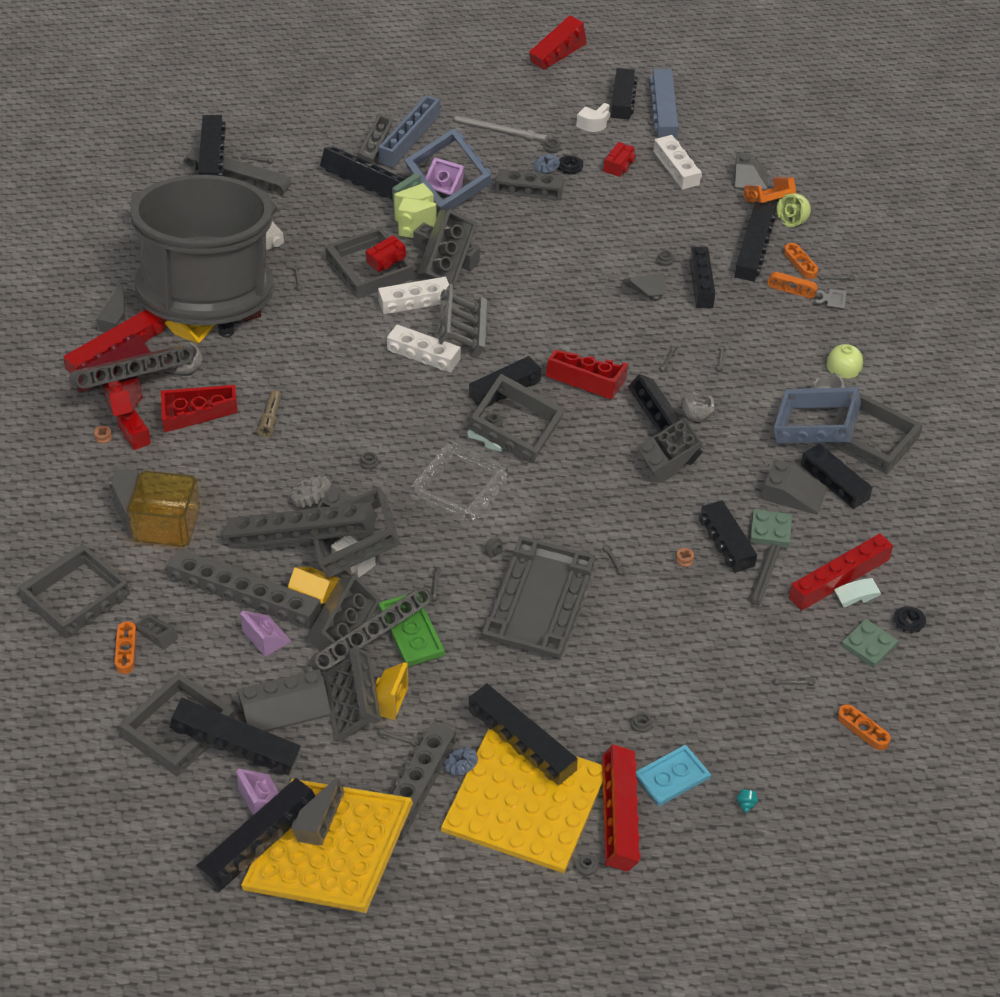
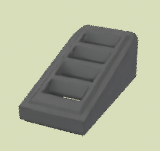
M147 614L135 624L138 632L163 650L178 639L174 627L150 614Z

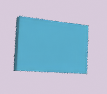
M684 745L636 771V778L659 807L710 779L711 773L687 745Z

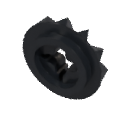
M568 155L559 159L560 165L558 169L563 173L567 172L569 175L570 173L576 174L581 172L583 168V161L579 157Z
M904 606L896 610L893 622L896 623L897 628H902L903 633L910 631L912 634L914 631L920 632L925 627L926 617L921 610L912 606ZM907 616H909L910 620L913 621L912 624H910L909 621L906 620Z

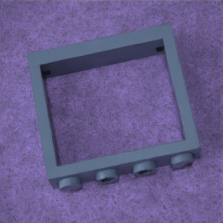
M454 128L404 160L407 169L412 175L415 173L421 175V184L424 183L434 194V203H436L439 211L444 209L452 210L492 183L490 177L492 173L487 167H483L481 158L478 155H474L471 145L466 144L462 133H457ZM456 140L481 173V176L442 200L417 165Z
M859 387L786 389L774 426L776 443L850 442L861 404ZM849 407L845 425L788 426L793 408Z

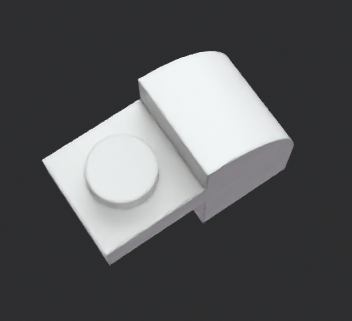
M603 103L596 111L584 107L577 114L576 127L590 132L605 129L607 120L610 117V105Z

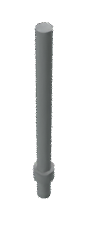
M455 117V122L522 136L532 141L535 139L546 142L547 135L538 134L532 130L525 131L466 117Z

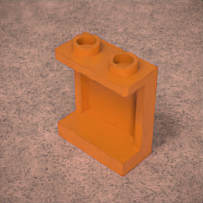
M794 177L773 178L774 188L762 191L761 186L745 185L744 197L747 202L763 203L782 198L786 194L796 193Z

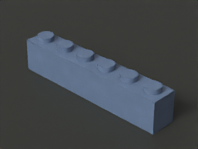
M653 69V75H650L651 102L653 104L652 113H654L653 123H655L654 133H657L658 138L673 135L677 139L678 120L672 69Z
M428 95L424 96L379 146V163L394 167L440 116V99Z

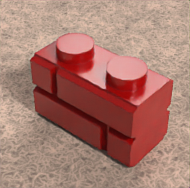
M618 142L605 158L603 171L621 177L624 172L627 173L630 164H633L636 159L635 148Z
M392 235L365 251L366 262L378 273L388 269L392 264L402 261L406 257L405 244Z
M135 409L131 413L116 416L118 428L133 450L151 444L149 429Z

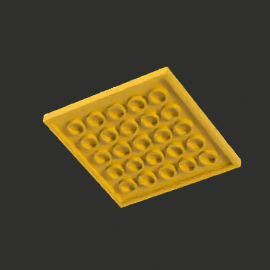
M488 729L477 752V764L471 771L467 772L441 826V832L565 874L603 785L602 765L577 757V771L558 785L554 781H550L539 768L533 767L527 758L519 755L508 742L502 741L495 731Z
M300 780L313 790L315 796L328 786V784ZM343 787L344 795L322 846L297 842L291 828L251 863L241 884L243 891L367 913L413 805L412 799Z

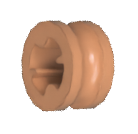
M99 426L95 429V440L98 443H107L112 439L111 429L108 426Z
M681 548L677 551L676 562L678 565L689 567L693 564L694 552L692 550Z

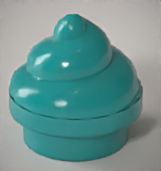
M741 789L736 800L740 804L741 809L747 813L750 811V808L755 807L759 798L757 797V792Z

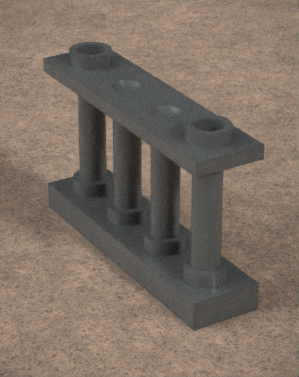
M449 284L446 289L442 290L440 295V328L437 333L439 335V344L442 345L447 337L468 345L471 349L470 356L478 358L485 349L487 299L480 297L477 303H472L453 295V285ZM452 302L470 309L473 314L471 315L452 307ZM451 314L470 321L472 327L451 319ZM452 326L469 333L471 339L450 331V327Z

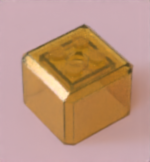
M147 470L139 473L127 508L131 535L134 541L178 547L189 545L200 511L197 479L192 475Z

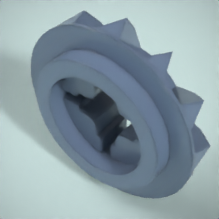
M550 153L548 155L543 154L542 157H538L534 161V168L540 173L552 172L560 165L559 158Z
M461 746L459 750L453 749L452 754H447V759L444 761L445 768L452 775L465 774L476 766L478 756L475 750H472L470 747L464 749Z

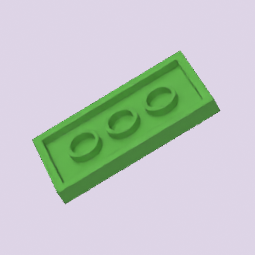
M417 594V600H418L420 603H422L421 600H420V598H419V596H418V594ZM406 595L379 602L380 611H383ZM401 604V611L406 613V606ZM424 607L389 629L403 661L408 663V667L445 656V650ZM385 614L384 619L388 624H390L391 619L387 614Z

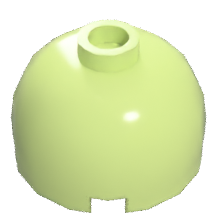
M786 194L778 202V218L785 221L786 223L783 224L787 227L800 226L810 216V203L801 194Z
M849 344L837 345L831 350L827 358V369L830 373H835L841 378L856 377L863 367L861 352L858 348Z

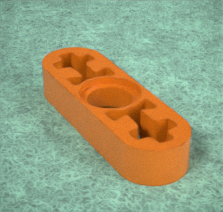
M795 243L786 244L784 249L786 258L804 278H816L818 266L799 245Z
M780 272L771 273L767 281L771 288L807 298H814L818 290L817 284L812 281ZM789 283H794L797 287L793 288Z
M129 621L122 622L117 627L115 667L121 674L130 673L135 666L137 632L135 624ZM126 630H129L128 637H125L124 634ZM123 645L131 646V648L126 651L120 649ZM123 657L127 658V663L125 666H122L124 660Z
M843 705L839 708L837 717L840 723L877 750L888 748L891 736L886 730L852 705ZM861 724L867 725L869 730L863 731L858 726Z

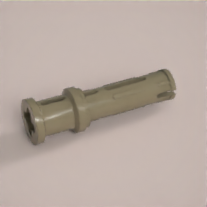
M277 390L270 392L265 413L261 415V424L257 428V433L261 437L269 438L274 433L273 426L277 423L276 412L282 396L281 392Z

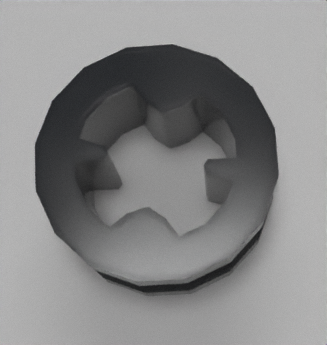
M232 322L218 324L220 336L230 337L234 334V324Z

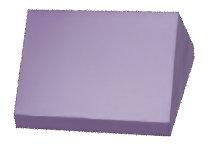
M434 157L426 179L435 191L452 195L462 188L465 167Z
M248 611L241 612L243 633L265 657L291 642L289 637L269 615Z
M243 769L236 771L238 789L253 815L279 793L269 774Z

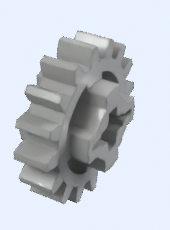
M320 475L318 477H311L309 480L305 479L298 483V487L293 488V492L290 493L291 499L297 507H311L312 504H318L322 501L331 487V483L326 476L321 478Z

